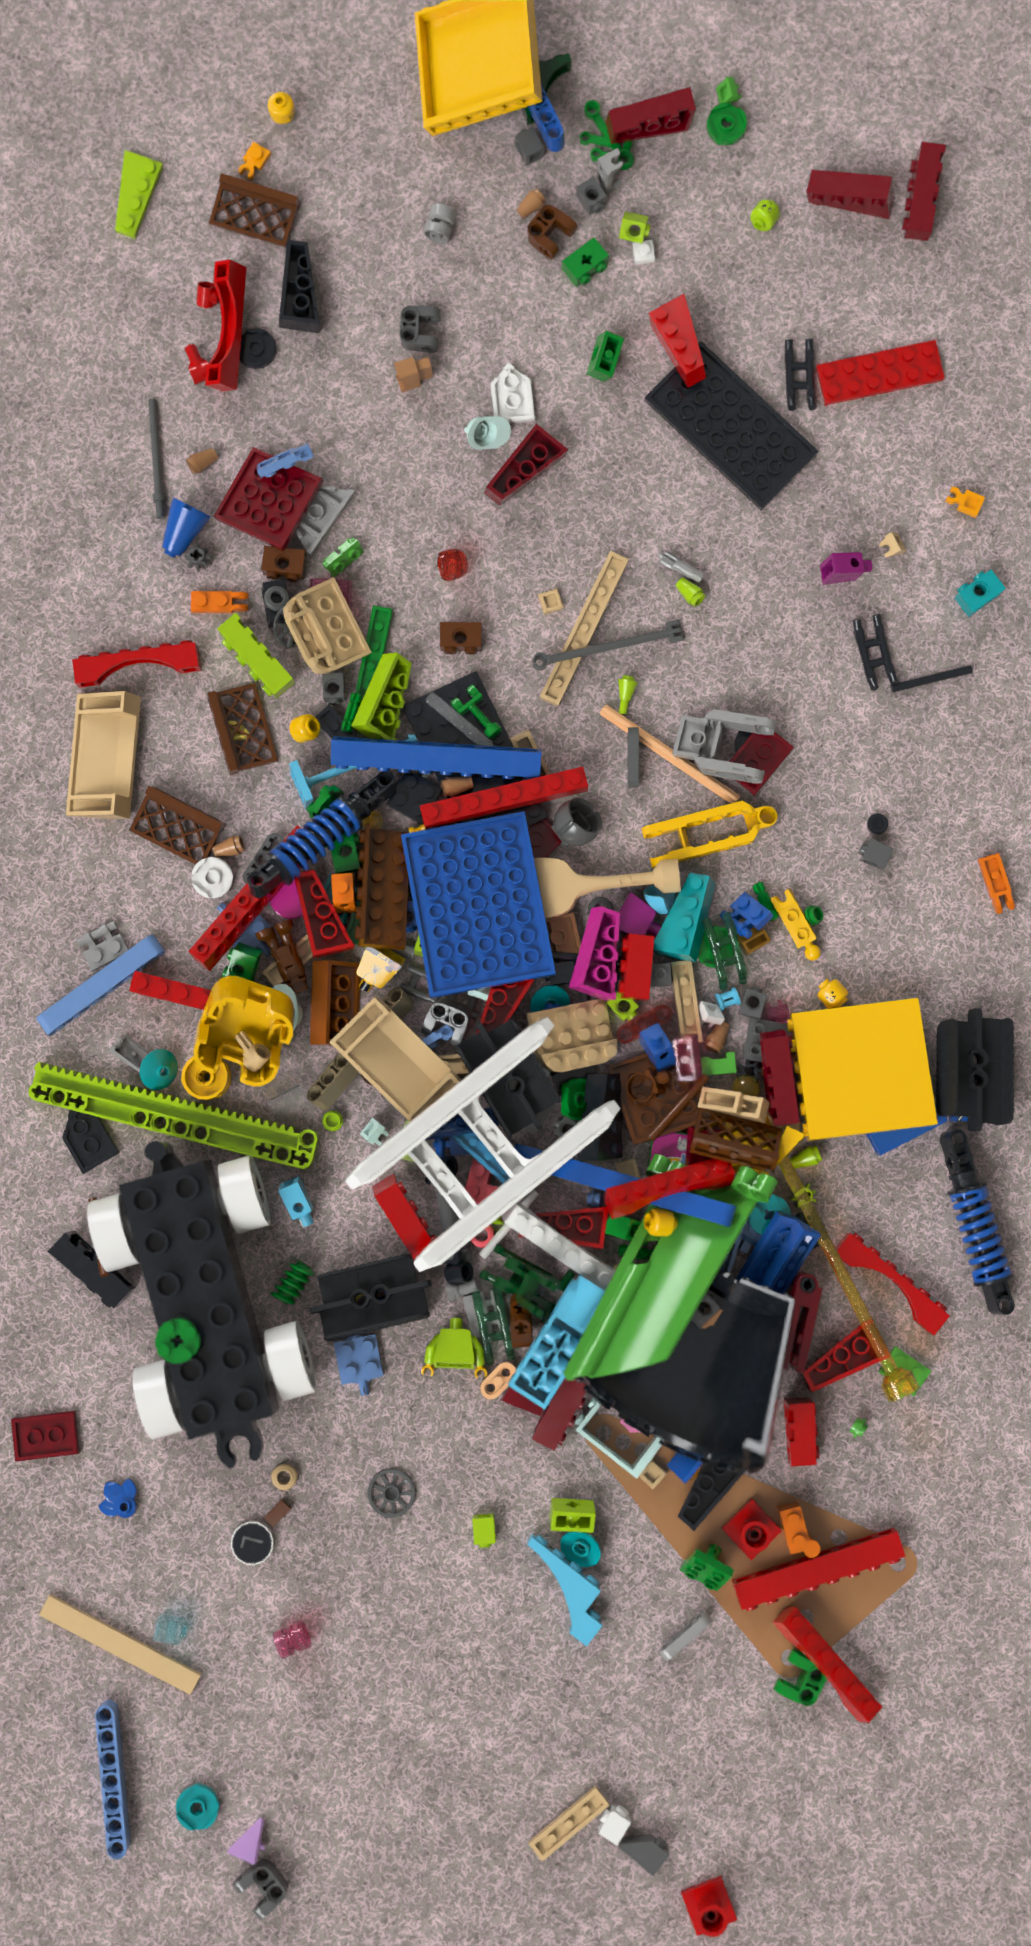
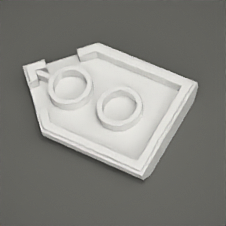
M508 362L498 377L491 382L494 416L505 418L509 424L534 421L535 412L531 379L525 374L520 373Z

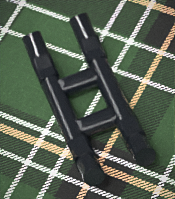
M793 339L785 340L784 360L788 410L794 411L796 409L795 390H807L808 409L815 410L813 339H805V362H793ZM793 370H806V381L794 382Z
M881 614L872 615L876 638L866 641L861 619L852 620L854 636L864 667V674L872 691L879 688L873 670L875 667L884 665L890 684L894 686L899 683L887 646ZM879 646L882 657L870 660L867 648Z

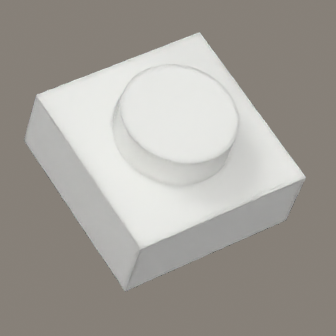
M653 240L643 241L642 244L632 242L635 265L655 262Z

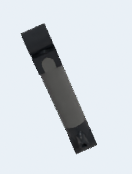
M451 1155L440 1157L455 1176L458 1172L456 1158ZM428 1177L425 1178L426 1184H433ZM436 1188L443 1233L460 1218ZM464 1245L442 1263L447 1264L444 1269V1276L449 1284L466 1283L473 1279V1266L468 1261L472 1260L470 1245Z

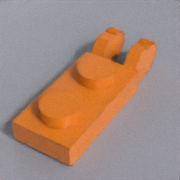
M191 591V612H247L248 605H233V599H249V593Z
M996 853L978 859L977 861L995 912L1000 914L1003 911L999 896L1004 895L1007 908L1013 910L1015 904L1011 895L1012 890L1000 854Z

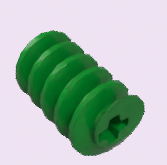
M295 1257L293 1258L297 1263H289L292 1271H284L287 1279L279 1278L283 1285H275L278 1293L270 1292L273 1297L284 1304L294 1305L296 1301L293 1297L299 1298L301 1295L297 1289L304 1290L305 1286L302 1282L309 1283L310 1279L307 1275H314V1271L310 1266Z

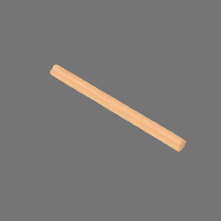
M605 705L600 711L602 717L628 733V727H638L639 742L728 803H735L740 799L739 794L714 777L702 774L698 767L689 760L674 757L673 749L610 706Z

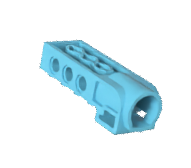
M580 1275L577 1280L572 1278L556 1303L557 1305L508 1381V1386L543 1409H546L564 1380L563 1372L605 1291Z

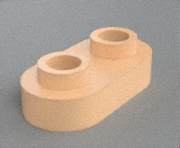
M510 1362L500 1363L482 1381L480 1387L482 1395L487 1399L497 1398L508 1387L507 1383L515 1372L516 1367ZM503 1369H509L510 1374L508 1376H504L502 1374ZM494 1384L495 1390L489 1391L487 1386Z

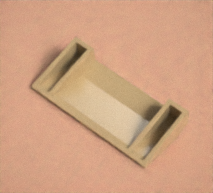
M126 691L77 694L66 816L130 819L141 703L140 696Z
M377 995L329 1042L409 1122L462 1080Z

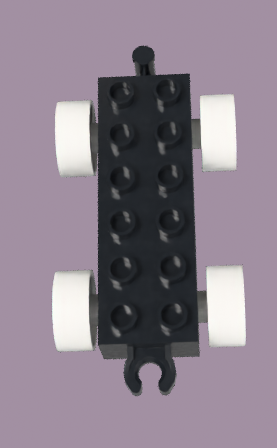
M152 1141L145 1147L146 1158L154 1161L152 1176L119 1185L121 1193L88 1203L87 1218L90 1235L98 1259L107 1272L138 1263L141 1264L158 1329L165 1322L174 1318H184L194 1324L201 1337L198 1352L188 1361L175 1364L166 1360H160L134 1368V1396L146 1433L152 1440L185 1430L188 1440L214 1433L217 1440L216 1451L220 1461L228 1468H233L237 1464V1457L232 1452L230 1443L236 1436H243L248 1439L250 1443L249 1457L252 1461H257L262 1455L264 1448L263 1436L257 1427L256 1420L273 1416L280 1409L273 1381L281 1399L287 1401L317 1391L315 1369L305 1334L298 1321L266 1329L264 1332L266 1353L263 1349L227 1219L228 1214L237 1234L271 1224L267 1195L254 1158L249 1155L219 1164V1187L211 1160H204L184 1166L175 1155L170 1143ZM180 1335L172 1338V1342L175 1343L176 1347L184 1343V1340L180 1339Z

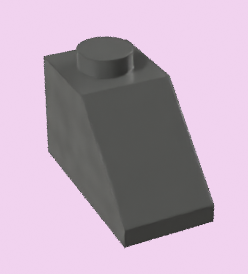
M652 1834L622 1837L619 1842V1848L652 1876L655 1875L669 1857L668 1844L659 1836L657 1838Z

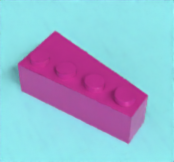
M602 906L591 908L569 988L605 1001L616 1000V992L614 991L615 982H617V973L615 971L616 960H618V952L616 951L617 941L619 940V912Z

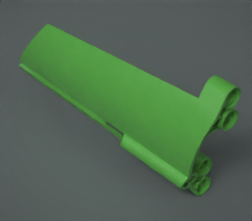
M655 1154L645 1174L649 1177L685 1167L686 1165L677 1161L671 1162L665 1156ZM741 1166L730 1186L716 1190L685 1191L737 1206L731 1227L671 1210L677 1218V1228L668 1237L653 1236L644 1227V1217L652 1208L662 1207L650 1204L563 1372L567 1381L581 1376L595 1378L622 1373L668 1360L756 1203L769 1201L778 1183L777 1180L767 1174L762 1173L759 1175L753 1169ZM658 1241L648 1262L634 1263L643 1243Z

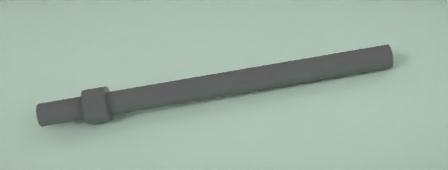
M149 399L154 478L153 503H155L156 518L163 519L165 518V493L162 489L156 399Z

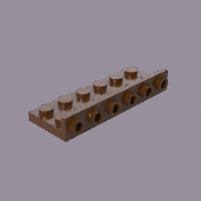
M369 823L365 824L364 830H360L359 842H363V849H359L358 860L362 861V868L358 869V880L361 881V887L357 888V900H360V906L356 908V919H359V926L355 928V939H358V946L405 950L408 872L401 834L409 832L371 829Z

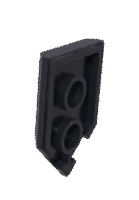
M69 1110L68 1121L62 1139L82 1174L89 1172L120 1153L100 1117Z

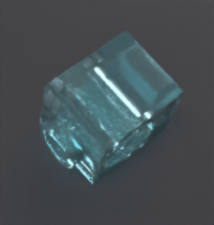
M160 1614L156 1621L153 1641L179 1645L181 1640L185 1639L188 1626L185 1625L186 1618Z

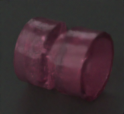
M302 1620L293 1623L289 1630L284 1627L273 1632L274 1643L282 1659L294 1655L296 1649L304 1651L312 1647L310 1635Z

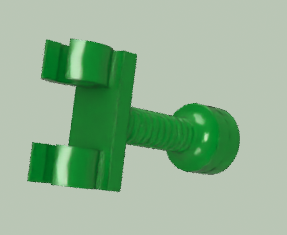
M472 684L467 688V692L472 699L463 705L456 697L451 701V705L461 717L471 710L486 728L484 731L485 735L489 739H493L501 732L502 728L497 722L491 723L479 707L476 706L483 699V696Z

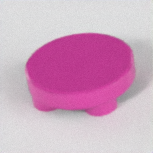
M293 880L290 886L284 884L270 901L273 910L286 919H298L303 916L295 881Z

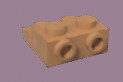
M574 912L546 920L551 950L579 953L581 942Z

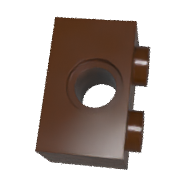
M264 546L261 571L263 575H266V578L273 580L278 579V577H285L286 580L298 582L299 579L304 580L307 561L306 551L286 548L283 552L273 546ZM283 561L289 562L286 568H280L279 565Z
M440 622V650L449 655L456 654L457 651H465V654L474 655L477 654V651H482V623ZM459 635H464L467 638L463 643H458L455 639Z

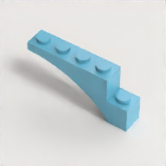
M532 1534L527 1540V1545L549 1566L564 1593L572 1624L569 1628V1633L587 1647L602 1627L601 1616L593 1609L587 1610L601 1592L598 1585L600 1582L590 1574L588 1577L581 1572L583 1569L576 1562L572 1561L569 1563L564 1559L565 1554L557 1548L554 1550L547 1545L549 1542L539 1534L536 1537Z

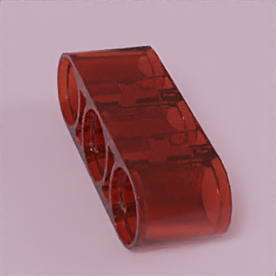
M659 1005L619 1027L616 1032V1039L621 1044H629L637 1040L639 1033L643 1031L638 1026L639 1020L646 1019L650 1024L649 1027L656 1023L662 1026L672 1018V1010L667 1005ZM659 1009L667 1011L668 1017L666 1020L658 1019L656 1014ZM622 1029H628L631 1032L629 1040L621 1039L620 1031Z

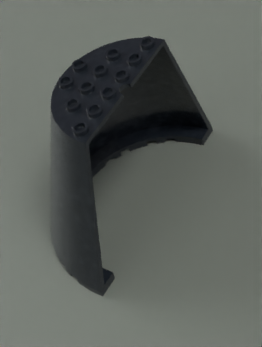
M719 1270L706 1292L708 1295L712 1294L719 1301L720 1304L718 1306L720 1310H723L713 1326L710 1325L706 1329H700L690 1320L668 1360L622 1373L595 1378L581 1376L575 1378L577 1383L582 1382L586 1384L583 1389L593 1396L605 1409L609 1410L613 1407L618 1411V1417L623 1419V1422L647 1437L651 1434L655 1438H660L659 1444L708 1466L712 1461L719 1463L717 1465L718 1469L739 1473L741 1468L747 1469V1472L751 1474L762 1470L768 1460L794 1315L795 1300L786 1293L779 1294L765 1285L761 1287L748 1278L737 1280L730 1271L724 1270L723 1272ZM700 1305L699 1311L703 1313L704 1307H708L707 1305Z

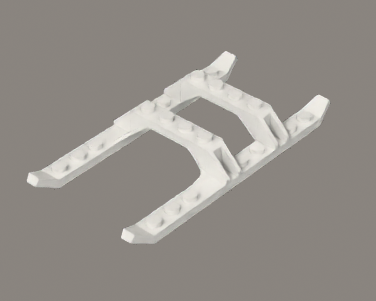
M548 1017L524 1029L362 1160L347 1176L345 1182L351 1189L373 1182L408 1154L456 1212L460 1219L427 1245L415 1258L413 1264L419 1271L441 1265L608 1129L620 1110V1107L614 1100L608 1101L593 1110L546 1150L532 1159H526L520 1155L483 1110L478 1101L479 1095L543 1044L547 1035L554 1027V1024ZM457 1113H459L510 1176L509 1180L478 1205L425 1140Z

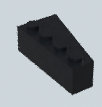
M287 239L279 328L319 333L320 322L308 242Z
M620 1073L587 1074L584 1102L587 1104L584 1113H582V1119L593 1110L612 1100L617 1103L620 1110L609 1128L584 1147L581 1153L577 1154V1160L579 1161L623 1158Z
M76 1231L65 1232L47 1251L71 1271L75 1277L85 1283L91 1292L99 1295L101 1301L109 1308L111 1306L113 1308L118 1307L135 1289L117 1270L108 1272L109 1275L106 1277H100L95 1249Z
M711 1461L709 1466L703 1464L677 1517L695 1531L747 1469L741 1468L739 1473H735L726 1469H718L717 1465L719 1463Z

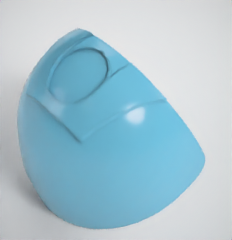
M651 885L643 891L646 902L658 914H668L675 902L676 893L664 894L655 885Z

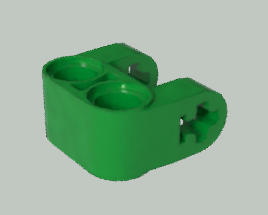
M792 1649L787 1658L788 1661L803 1670L795 1685L778 1678L773 1689L794 1702L804 1706H811L817 1701L827 1678L821 1671L816 1677L810 1676L812 1671L818 1668L803 1652ZM805 1689L811 1690L809 1695L801 1696Z

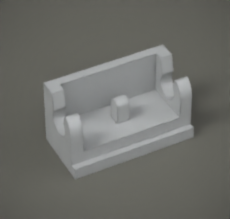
M618 148L598 158L596 178L606 195L610 193V190L621 184V179L613 182V176L623 166V161L618 163L620 155Z
M121 1035L118 1038V1043L112 1045L109 1050L140 1073V1065L145 1056L150 1052L128 1035Z

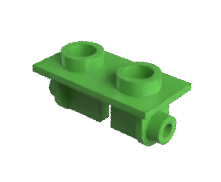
M348 538L347 541L338 547L341 552L339 555L334 551L324 559L322 565L330 572L332 577L343 572L349 564L364 553L357 539Z

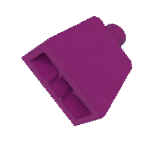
M861 552L832 553L820 565L822 583L827 585L856 581L864 572L872 571V561L870 559L863 560Z
M630 892L619 911V932L626 935H645L648 932L656 937L662 927L653 921L657 912Z

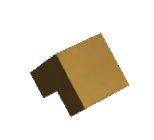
M753 927L750 930L752 931L750 938L740 936L736 932L733 933L745 956L771 942L765 930L761 928L758 931Z

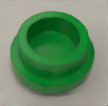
M810 905L805 910V917L810 925L816 926L823 921V911L819 906Z

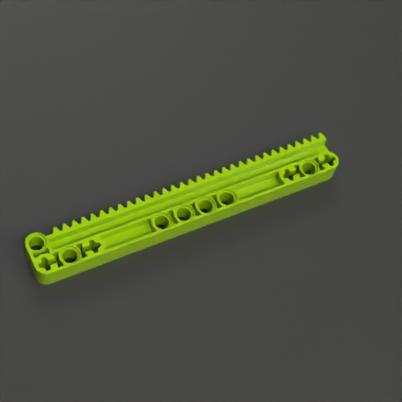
M38 1062L34 1068L36 1072L28 1093L31 1099L38 1102L251 1155L299 1169L309 1168L315 1159L319 1135L314 1130L306 1129L301 1133H296L294 1126H290L288 1130L286 1124H282L279 1128L278 1122H274L271 1126L270 1120H266L263 1123L262 1118H257L255 1121V1116H249L247 1119L246 1114L239 1116L238 1112L231 1114L230 1110L225 1109L223 1112L222 1108L218 1107L215 1110L214 1106L209 1105L206 1107V1104L203 1103L198 1106L196 1101H192L190 1104L188 1099H184L182 1102L180 1097H176L174 1100L173 1095L166 1097L165 1093L158 1095L157 1091H151V1093L149 1089H143L142 1091L141 1087L134 1088V1085L126 1086V1083L119 1082L118 1084V1081L113 1080L110 1082V1079H102V1077H94V1075H86L82 1072L78 1073L75 1070L53 1066L52 1064L45 1065L44 1062ZM37 1089L50 1092L49 1096L40 1095L37 1093ZM60 1091L65 1095V1099L61 1103L56 1098ZM72 1098H82V1101H85V1103L80 1105L79 1103L71 1102ZM140 1112H144L146 1115V1120L142 1124L137 1121V1115ZM160 1117L166 1119V1126L163 1129H160L157 1125ZM181 1122L185 1123L187 1127L184 1134H180L177 1130V1126ZM202 1127L207 1131V1136L204 1139H200L197 1135L198 1130ZM307 1133L314 1135V1142L311 1145H307L304 1142V1136ZM265 1143L266 1148L274 1149L273 1158L270 1157L272 1155L270 1152H263L261 1154V1150H258V1147L263 1146ZM282 1148L287 1149L289 1153L286 1160H281L278 1156V1152ZM294 1150L296 1151V1156H303L305 1153L309 1161L301 1165V1160L293 1159Z

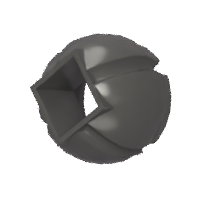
M574 797L564 802L558 808L554 817V825L551 827L566 847L569 845L583 846L597 837L602 828V818L599 812H593L594 806L589 801L580 797Z

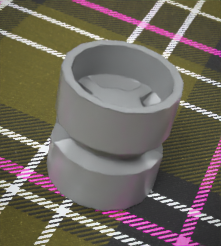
M433 204L423 233L429 240L445 244L449 241L451 227L456 219V212L449 206Z

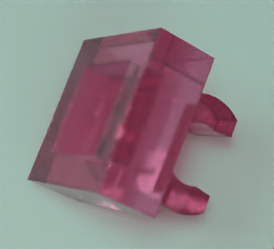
M777 1000L778 1006L771 1007L770 1003H767V1021L786 1023L787 1019H790L786 1003L783 1004L781 1000Z

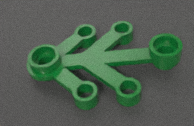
M595 100L587 101L584 106V115L586 118L593 120L603 137L583 131L580 134V143L585 146L590 143L611 148L612 151L618 148L620 152L618 163L623 158L627 159V162L623 163L619 170L630 169L634 163V156L630 152L633 141L624 142L623 149L618 143L611 144L607 126L600 116V104ZM595 110V113H589L588 111ZM587 136L589 140L585 141L582 137ZM595 147L590 152V158L592 161L598 162V158L609 152H604L600 148ZM597 152L600 156L594 157L593 153Z

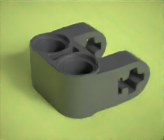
M410 305L403 308L400 320V340L404 349L427 353L438 351L439 339L437 337L419 335L420 323L440 322L441 310L438 307ZM409 316L415 317L412 321L406 320ZM407 336H413V337H414V338H413L412 340H410V341L405 340V337H407Z
M439 997L431 1006L423 1023L421 1033L430 1035L434 1030L436 1022L439 1021L455 1028L450 1044L458 1045L462 1043L468 1029L471 1010L461 1003L445 997ZM436 1006H443L446 1012H439ZM456 1013L463 1014L465 1020H459L456 1017Z
M268 1859L259 1860L232 1883V1886L239 1894L253 1883L263 1893L265 1898L252 1910L259 1920L266 1917L284 1900L288 1888L286 1879ZM265 1869L268 1875L263 1876L258 1870ZM277 1886L281 1888L282 1892L275 1893L272 1887Z

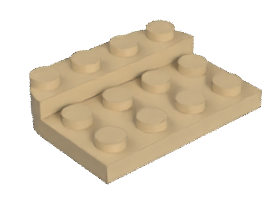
M334 577L298 593L284 606L285 622L305 662L315 674L331 673L372 653Z
M595 999L527 1013L529 1026L546 1017L554 1024L543 1044L534 1051L540 1064L550 1072H565L605 1063L617 1053V1039H613L605 1000Z

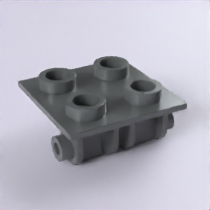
M749 1018L743 1059L762 1062L759 1033L784 1029L789 1036L790 1032H788L787 1024Z

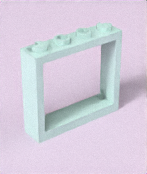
M593 1397L587 1405L589 1409L585 1415L581 1413L574 1422L576 1424L575 1430L637 1479L662 1446L659 1444L660 1438L653 1437L634 1464L631 1465L584 1428L601 1406Z

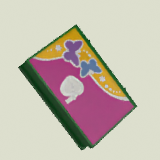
M676 1132L658 1138L654 1142L651 1141L648 1164L651 1163L655 1154L663 1155L671 1162L677 1161L685 1164L687 1134Z

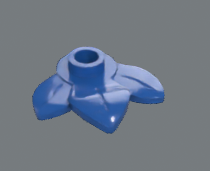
M127 1479L122 1486L116 1482H106L104 1486L106 1500L99 1504L101 1512L109 1517L119 1515L122 1518H129L133 1516L137 1509V1504L134 1500L137 1488L131 1479ZM124 1503L128 1506L126 1511L123 1510Z

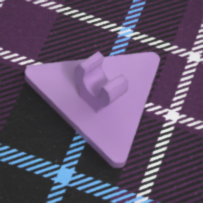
M259 1818L228 1849V1854L253 1865L256 1864L259 1848L261 1850L265 1849L261 1840L264 1819Z

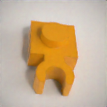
M253 141L243 157L246 164H242L239 167V175L242 176L244 171H250L247 177L251 181L255 175L254 170H262L270 158L271 152Z
M951 487L949 492L954 493L955 498L947 496L945 502L948 504H958V511L976 518L985 497L967 489L962 494L957 487Z

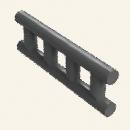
M409 964L407 972L412 973L408 985L402 983L400 988L411 996L433 1004L439 997L430 998L429 989L428 992L416 989L420 977L427 979L425 969ZM458 993L448 995V999L455 1001ZM470 996L467 1007L471 1010V1018L477 1020L479 1012L474 1011L480 998Z

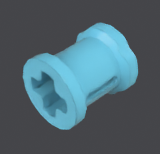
M732 987L730 991L714 994L721 1011L734 1004L741 1005L735 987Z

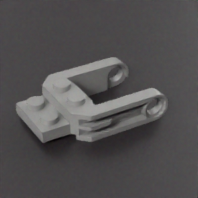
M717 709L707 713L704 718L682 715L673 750L674 757L694 760L696 766L704 775L757 784L762 783L764 770L761 771L746 767L744 764L716 759L723 735V728L762 735H773L776 728L774 720Z

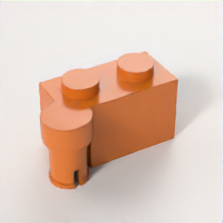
M793 1502L778 1506L777 1511L790 1554L803 1551L807 1557L814 1558L818 1556L820 1545L816 1540L808 1536L799 1503Z

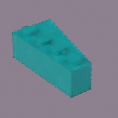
M689 873L681 892H679L654 940L653 952L656 955L691 962L697 961L716 883L710 876Z

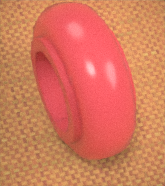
M491 1225L485 1228L488 1233L486 1240L480 1241L476 1239V1236L470 1240L474 1246L484 1248L493 1238L495 1233Z

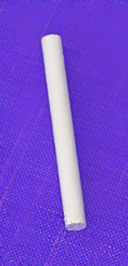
M533 1189L521 1204L529 1208L539 1194ZM504 1223L479 1255L486 1259L494 1250L496 1244H499L509 1232L511 1227Z

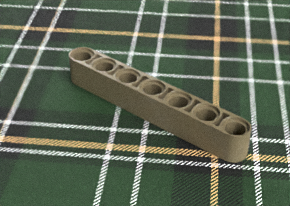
M399 987L392 988L382 999L401 1020L411 1010L414 1003L412 997ZM339 1052L310 1087L306 1095L307 1100L322 1111L328 1110L358 1075L359 1071Z

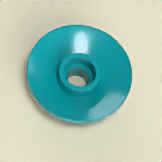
M544 986L533 995L530 1002V1011L532 1013L544 1010L547 1001L561 1006L571 1005L570 998L566 991L558 986Z
M166 1049L151 1051L145 1056L140 1065L141 1081L152 1090H161L168 1087L174 1081L178 1072L176 1057Z
M567 1532L563 1535L560 1541V1549L569 1562L574 1561L580 1567H592L598 1563L601 1558V1547L593 1536L586 1532Z

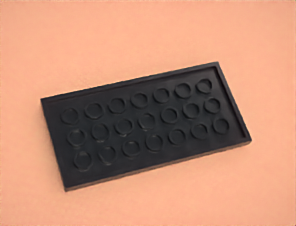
M700 341L698 345L706 378L688 388L674 367L644 397V401L762 511L819 451Z
M477 671L403 706L404 712L419 742L513 747ZM472 684L483 696V699L476 706L479 707L491 723L497 722L502 728L501 732L493 739H489L485 735L484 731L486 728L471 710L461 717L451 705V701L456 697L463 705L469 702L472 697L467 692V688ZM434 771L441 788V780H445L446 777H461V773L452 772V775H441L440 771ZM473 774L471 776L473 788L453 797L524 781L521 776H515V779H504L502 775L485 778L481 776L482 774ZM538 803L458 823L525 811L527 827H530L547 819L548 816L542 804Z

